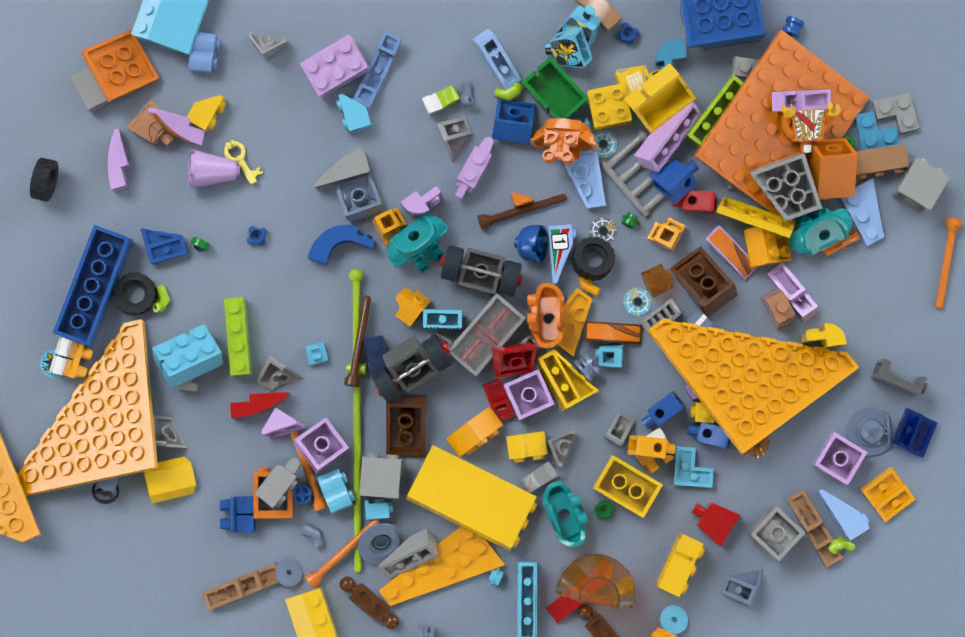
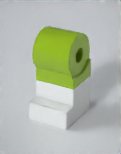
M453 85L422 98V101L429 116H432L457 103L461 98Z

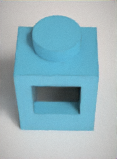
M601 344L599 348H596L595 358L599 360V366L622 367L624 363V344ZM607 352H613L614 355L609 356Z
M374 499L373 503L370 504L369 500H365L366 520L390 518V514L393 513V502H385L384 499Z

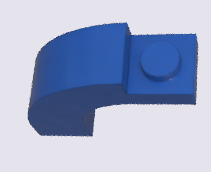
M339 225L326 230L314 241L307 258L327 266L332 251L338 245L352 242L373 250L375 241L368 234L362 233L361 236L358 235L360 228L357 226Z

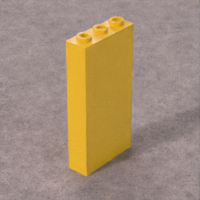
M432 445L406 497V500L508 551L511 550L512 546L517 547L521 538L518 534L520 530H525L529 522L526 519L529 512L533 513L537 506V503L534 502L536 496Z

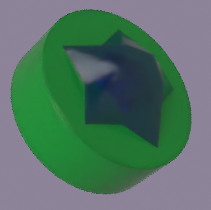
M193 237L191 241L195 250L199 252L208 251L211 246L210 243L197 237Z

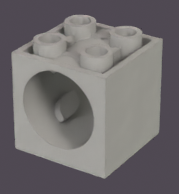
M916 158L909 163V167L906 168L891 195L918 212L925 214L932 209L950 177L946 175L947 172L939 167H932L925 158Z
M367 453V457H362L359 496L400 498L403 460L399 459V455L386 454V458H379L380 454Z
M772 505L746 534L772 559L780 561L805 532L781 509Z

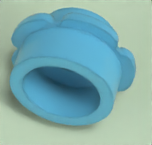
M500 568L497 571L492 570L489 577L491 586L496 585L499 587L504 576V572L500 571Z

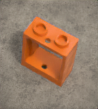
M258 468V472H253L254 519L294 518L293 490L287 491V510H260V498L255 495L259 488V477H267L271 472L270 468Z

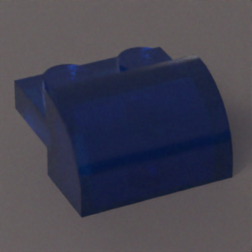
M905 408L890 444L924 458L938 422L924 417V415L909 408Z

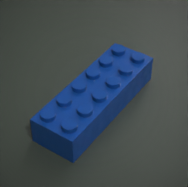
M97 225L93 226L53 330L54 334L93 347L112 298L114 285H116L133 239Z

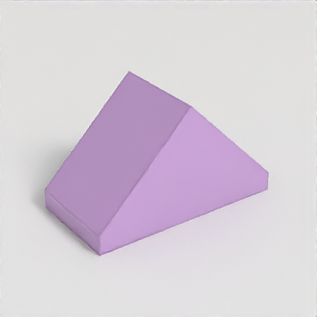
M275 408L262 429V435L273 439L303 429L305 426L285 412Z

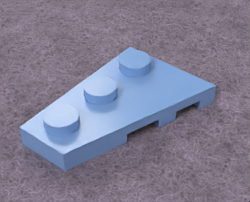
M589 150L582 151L579 160H574L571 165H565L587 209L607 206L598 150L595 152Z
M872 178L855 187V196L840 199L844 208L849 210L852 222L866 247L884 237L874 180Z

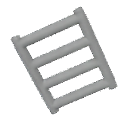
M641 129L635 139L609 161L602 162L600 166L644 217H647L648 211L666 196L659 192L643 205L637 196L653 183L650 176L632 191L624 183L642 167L639 161L634 163L620 176L612 169L614 165L648 138L649 135ZM668 159L664 166L671 163V161Z

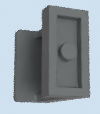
M886 359L877 361L870 378L912 397L919 396L925 392L928 385L926 383L927 377H917L914 384L887 373L891 361Z

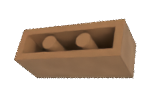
M906 144L856 151L858 154L856 180L865 179L870 174H874V177L884 176L889 171H893V174L905 172L904 169L909 167Z

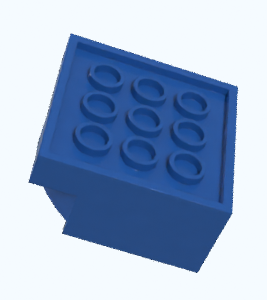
M680 0V15L685 29L688 49L703 47L704 50L759 42L765 35L760 0Z

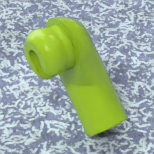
M514 83L507 90L496 88L494 97L512 101L521 95L522 85Z
M164 284L155 287L159 297L153 304L152 309L156 313L165 311L170 302Z
M837 537L830 542L831 545L828 547L831 553L837 554L838 550L841 549L852 552L855 549V544L843 537Z

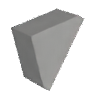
M618 411L603 437L618 446H622L635 420Z

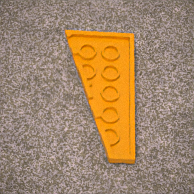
M459 527L438 544L437 557L399 574L382 587L379 592L388 604L392 606L496 569L505 564L486 539Z

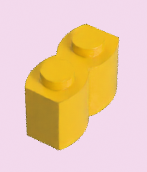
M544 431L506 436L509 460L513 459L514 463L524 462L525 457H533V460L544 459V455L548 454Z

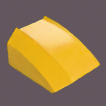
M185 456L158 462V469L144 472L152 504L194 494L196 488L191 462Z

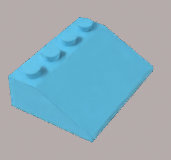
M143 0L131 35L141 41L190 55L209 0Z

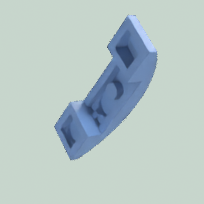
M384 31L369 65L371 70L365 74L362 82H360L353 100L369 108L371 107L392 65L402 38Z

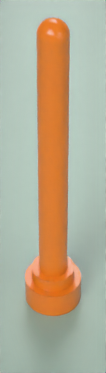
M956 218L946 219L948 236L935 305L937 309L943 308L956 231L961 228L962 220Z
M298 432L290 433L294 443V440L299 437ZM295 446L314 497V511L318 512L328 508L326 500L320 494L310 465Z
M373 519L318 571L310 572L305 576L308 583L314 588L320 585L322 577L358 544L361 534L367 528L379 524V520Z

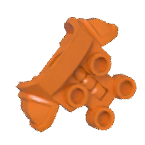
M547 119L544 126L537 130L533 138L530 139L531 144L535 148L550 147V149L545 150L542 154L543 160L547 164L560 160L565 165H571L574 160H579L582 149L594 152L597 150L595 136L591 133L589 127L581 121L572 119Z
M544 283L540 284L537 288L536 294L528 295L530 313L527 314V323L539 347L549 349L557 346L564 337V296L556 285ZM552 314L555 320L551 324H546L543 320L544 316Z

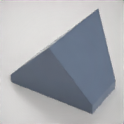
M763 569L732 576L728 575L721 593L751 606L759 589Z

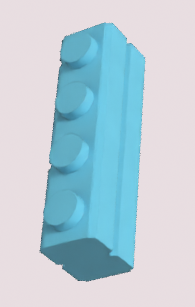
M518 561L517 637H537V562Z

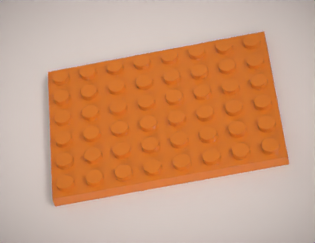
M779 30L694 154V157L765 210L781 216L749 173L762 165L800 152V141H790L781 128L783 112L772 111V92L831 89L833 108L836 107V104H839L841 112L834 117L822 140L842 139L855 120L856 115L859 114L869 99V96L783 30ZM804 153L810 169L809 153Z

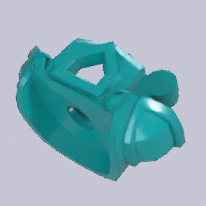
M820 202L821 209L796 217L795 221L797 224H800V228L793 232L788 239L791 248L795 252L811 256L838 243V241L846 239L852 228V216L849 210L841 208L831 212L828 208H824V205ZM822 230H828L827 232L820 234Z
M422 215L416 222L414 221L397 235L390 238L388 247L389 261L394 267L404 265L410 260L411 263H415V268L420 273L426 272L429 269L428 262L434 259L436 262H439L442 259V255L445 256L439 247L440 242L438 239L447 233L448 226L442 219L436 216Z
M556 481L551 483L544 491L543 504L547 509L546 511L555 530L556 538L568 547H578L585 542L586 531L584 526L589 523L578 494L571 492L563 482ZM561 509H567L570 512V517L567 520L559 518L558 514Z

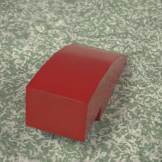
M289 392L249 394L250 402H230L231 418L247 417L269 410L290 396Z

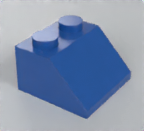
M498 98L492 138L500 141L530 144L536 104L515 100L507 101Z

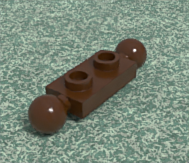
M346 576L341 579L340 588L345 592L352 593L348 599L376 623L383 619L386 628L392 630L398 627L399 618L394 614L387 613L391 607L364 584L361 583L356 587L353 578Z
M580 606L578 615L581 619L588 621L585 627L593 637H619L600 614H597L595 617L593 616L591 606Z

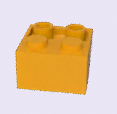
M759 227L744 230L751 267L792 261L787 237Z

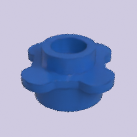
M624 23L616 37L618 40L625 41L627 45H632L635 36L639 35V30L629 26L628 23Z
M251 226L248 229L249 238H247V243L249 245L258 244L259 246H264L266 244L265 235L267 230Z

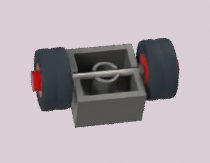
M449 245L446 255H442L440 263L442 267L441 278L456 282L459 271L462 270L458 287L495 296L499 280H501L499 293L514 297L517 286L520 287L523 278L520 275L522 264L507 260L502 273L505 260L503 256L467 248L464 262H462L464 249Z
M413 335L382 356L386 367L372 375L377 393L381 397L383 396L389 404L394 403L404 396L400 385L408 393L438 374L439 371L441 372L451 366L454 361L450 354V348L437 335L431 336L422 344Z

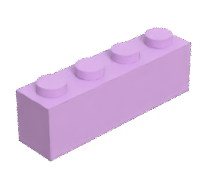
M691 102L648 136L634 155L642 167L656 172L661 170L701 117L702 113L696 104Z

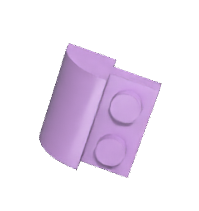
M436 186L421 197L415 191L402 200L401 205L411 216L421 217L424 214L428 216L430 214L428 206L430 205L432 208L440 202L442 197L441 191Z

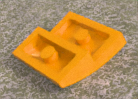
M892 467L887 468L860 489L884 522H887L916 500Z

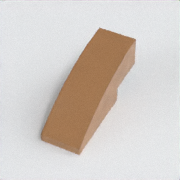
M575 0L583 8L591 6L595 9V16L600 18V26L607 33L622 20V16L606 0Z

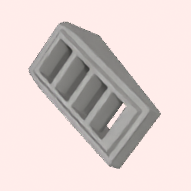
M671 298L640 321L646 331L651 328L647 322L649 319L654 325L658 323L654 319V315H657L660 321L664 318L660 313L661 310L671 321L682 314ZM669 305V307L673 310L675 315L672 316L671 313L667 310L666 306Z

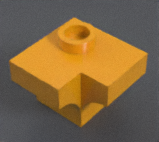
M398 208L390 209L374 217L372 220L385 247L389 245L390 238L400 232V228L407 225Z
M668 218L662 224L655 222L647 239L674 252L686 229V225L671 218Z
M405 287L395 298L399 303V310L395 316L411 327L420 317L423 309H426L432 300L417 289L412 292Z

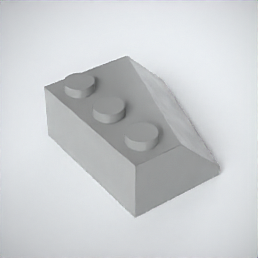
M798 152L762 165L749 172L785 221L822 208L804 153Z

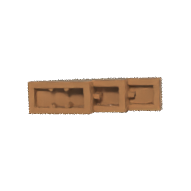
M802 490L788 498L789 505L826 569L842 560L843 556L839 550L837 554H833L828 550L833 539L805 491Z
M273 563L202 592L208 610L210 611L278 583L275 575L278 563Z

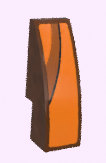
M585 321L584 341L641 344L642 325Z

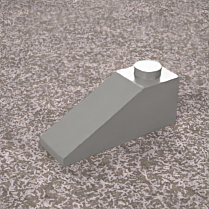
M360 148L350 150L349 154L342 157L314 183L315 188L320 189L371 173L365 151L360 150Z
M427 528L410 536L379 564V569L390 579L437 557L438 542L436 537Z

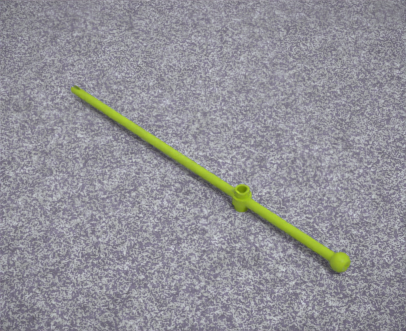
M352 269L349 272L353 292V353L360 320V281H362L364 276L363 271L360 269ZM361 362L359 363L357 374L359 375L360 385L359 387H353L354 537L362 530L361 496H359L361 481V375H367V364ZM351 364L346 365L347 375L350 373ZM358 544L354 547V571L356 573L362 571V557L358 551Z

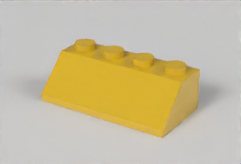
M322 587L285 599L297 637H338Z

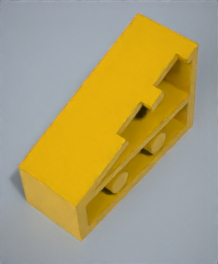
M555 349L534 361L561 411L599 391L582 374H579Z

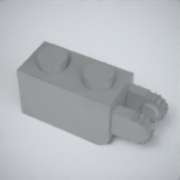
M294 457L290 459L291 461L286 466H275L255 492V495L272 508H275L276 505L280 507L286 499L285 493L288 490L292 491L298 483L296 481L298 476L295 474L302 465L300 458Z

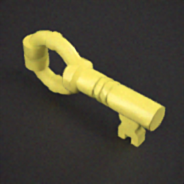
M231 140L225 143V158L236 161L251 185L257 182V175L263 174V171H259L261 168L258 167L255 171L249 169L244 160L246 150L240 142ZM238 146L241 150V155L235 158L231 157L228 150Z

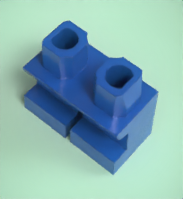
M253 496L230 497V499L220 501V511H230V518L220 519V529L230 530V532L255 533L254 515H238V513H254Z

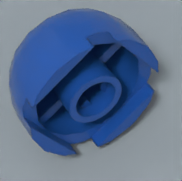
M544 225L526 226L514 240V246L517 248L518 254L527 262L541 263L540 261L545 259L548 242L544 243V236H547Z

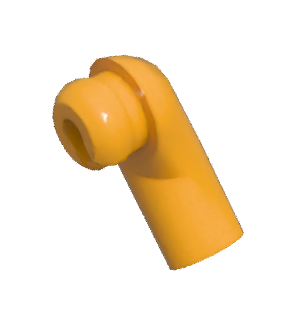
M579 276L581 289L597 297L601 289L593 285L591 280H585V278Z

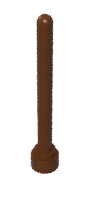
M560 194L491 216L489 214L485 215V213L478 215L481 230L488 229L494 222L566 201L567 196L566 194Z
M365 296L363 299L351 369L344 381L346 386L359 387L360 385L359 375L357 374L370 309V296Z

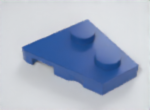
M144 228L140 229L151 265L188 254L183 235Z

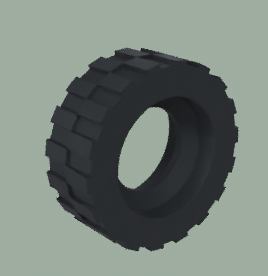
M41 157L38 159L30 183V197L32 199L48 202L52 197L58 179L59 166L57 161Z
M599 237L584 238L576 245L571 257V264L574 267L575 273L577 272L578 276L585 278V280H602V278L608 276L615 263L614 249L609 242L607 243ZM592 250L599 252L603 259L602 264L598 267L588 266L584 260L586 252Z
M131 272L127 275L124 274L114 285V302L119 309L127 314H145L146 311L151 310L157 299L155 284L149 277L141 273ZM137 284L144 289L145 294L142 301L131 303L127 300L126 290L129 286Z

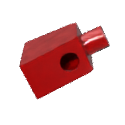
M689 191L677 204L673 203V207H683L685 213L716 215L717 195L715 191ZM691 200H697L694 205H690Z
M712 502L709 503L707 508L696 503L691 513L700 518L696 526L719 546H722L741 516Z

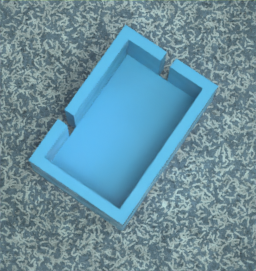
M205 324L190 330L189 335L183 333L152 348L154 361L171 389L223 365L222 352Z

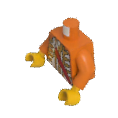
M831 102L828 103L827 108L829 111L827 112L826 109L796 110L792 104H790V108L787 110L784 105L781 107L783 112L781 128L790 141H800V153L812 152V141H821L834 117L841 112L839 104H836V107L833 108V104Z

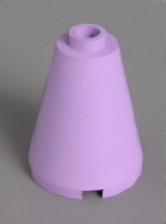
M197 150L189 151V158H191V161L188 163L189 188L236 180V176L240 175V165H236L234 160Z

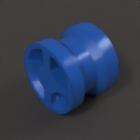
M787 16L785 20L786 25L782 27V30L791 37L799 38V31L804 26V22L798 18Z
M306 485L297 486L292 493L293 500L298 504L308 503L313 495L311 489Z

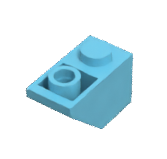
M339 94L340 100L336 102L339 112L343 111L345 118L342 119L345 130L349 129L350 134L372 128L366 106L343 94Z

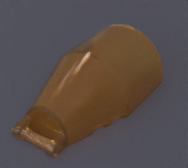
M585 552L571 558L561 568L554 588L556 594L568 597V594H570L569 598L578 602L607 606L614 609H634V582L629 571L617 559L601 552Z

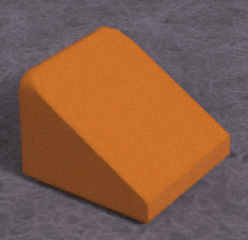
M511 192L515 208L533 203V197Z

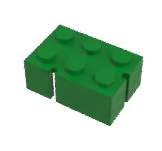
M551 57L546 59L537 68V73L534 70L521 84L545 112L549 110L548 115L552 119H570L589 100L584 92Z

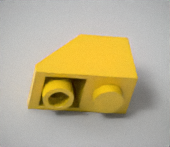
M219 95L195 102L187 115L188 118H191L190 124L205 130L207 133L209 129L213 130L217 123L216 117L218 113H222L226 107V99Z

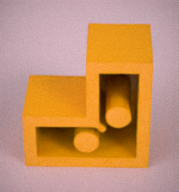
M489 406L452 433L446 440L459 457L465 453L470 455L477 450L476 445L481 447L488 441L486 437L491 439L499 433L497 429L503 426V424Z

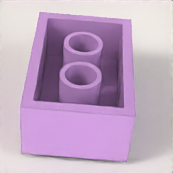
M349 34L300 63L317 95L322 99L371 70L354 38Z

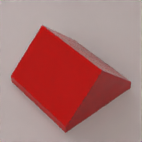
M526 342L491 348L495 377L500 378L533 372L537 345Z

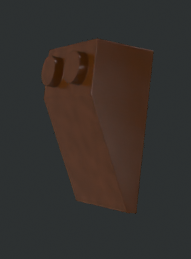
M701 246L670 268L706 317H709L738 295L735 284Z
M404 394L402 398L392 404L386 401L387 455L425 457L427 395Z

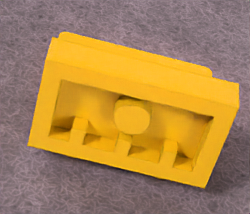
M624 83L587 91L593 119V131L631 124L630 107L624 100L627 97Z

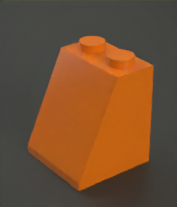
M847 139L812 141V152L809 153L810 172L819 199H845L855 196L858 154Z

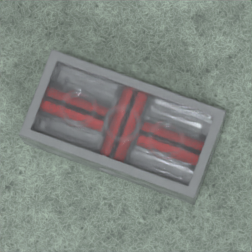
M496 293L450 347L451 356L473 376L477 377L492 359L491 348L502 347L526 320V317Z

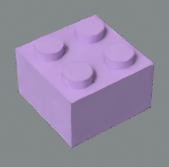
M539 369L503 385L518 420L554 405Z
M327 417L297 437L293 443L315 474L344 455L349 449Z
M831 432L811 465L841 484L848 485L868 452L839 434Z

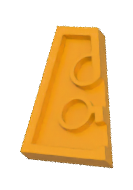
M576 288L564 304V337L557 344L571 356H574L592 302V298Z

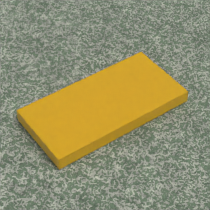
M726 196L723 197L717 209V213L790 238L796 223L791 219L785 221L780 215Z

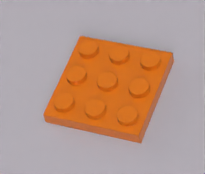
M132 29L81 52L83 59L108 103L159 80V76L138 39L131 35Z

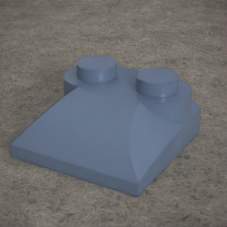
M371 173L335 185L345 217L349 221H358L379 213L383 208Z

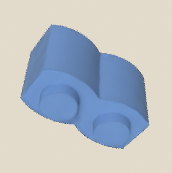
M197 33L189 57L188 69L190 72L213 74V71L217 70L218 59L215 58L216 51L220 50L221 41L218 40L216 34Z

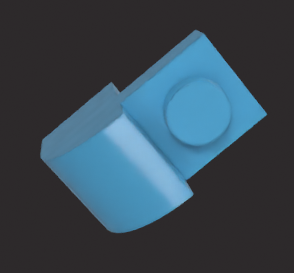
M684 39L671 40L660 47L655 58V65L663 64V66H660V70L669 63L672 65V62L686 60Z

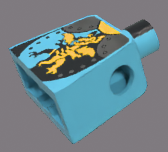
M578 6L560 26L557 33L582 26L590 48L596 40L601 20L595 16L596 11L593 7L586 6L583 8Z
M582 26L557 33L550 40V44L545 46L546 54L554 55L556 63L560 66L584 68L593 59Z

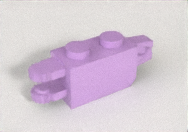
M491 137L483 139L484 141L481 142L480 146H475L455 184L459 187L455 194L457 198L462 200L466 191L471 193L476 188L492 159L490 152L494 145V140Z

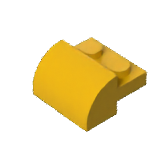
M830 323L819 325V328L808 329L805 331V334L801 335L802 343L821 341V348L839 347L847 344L843 331L838 326Z

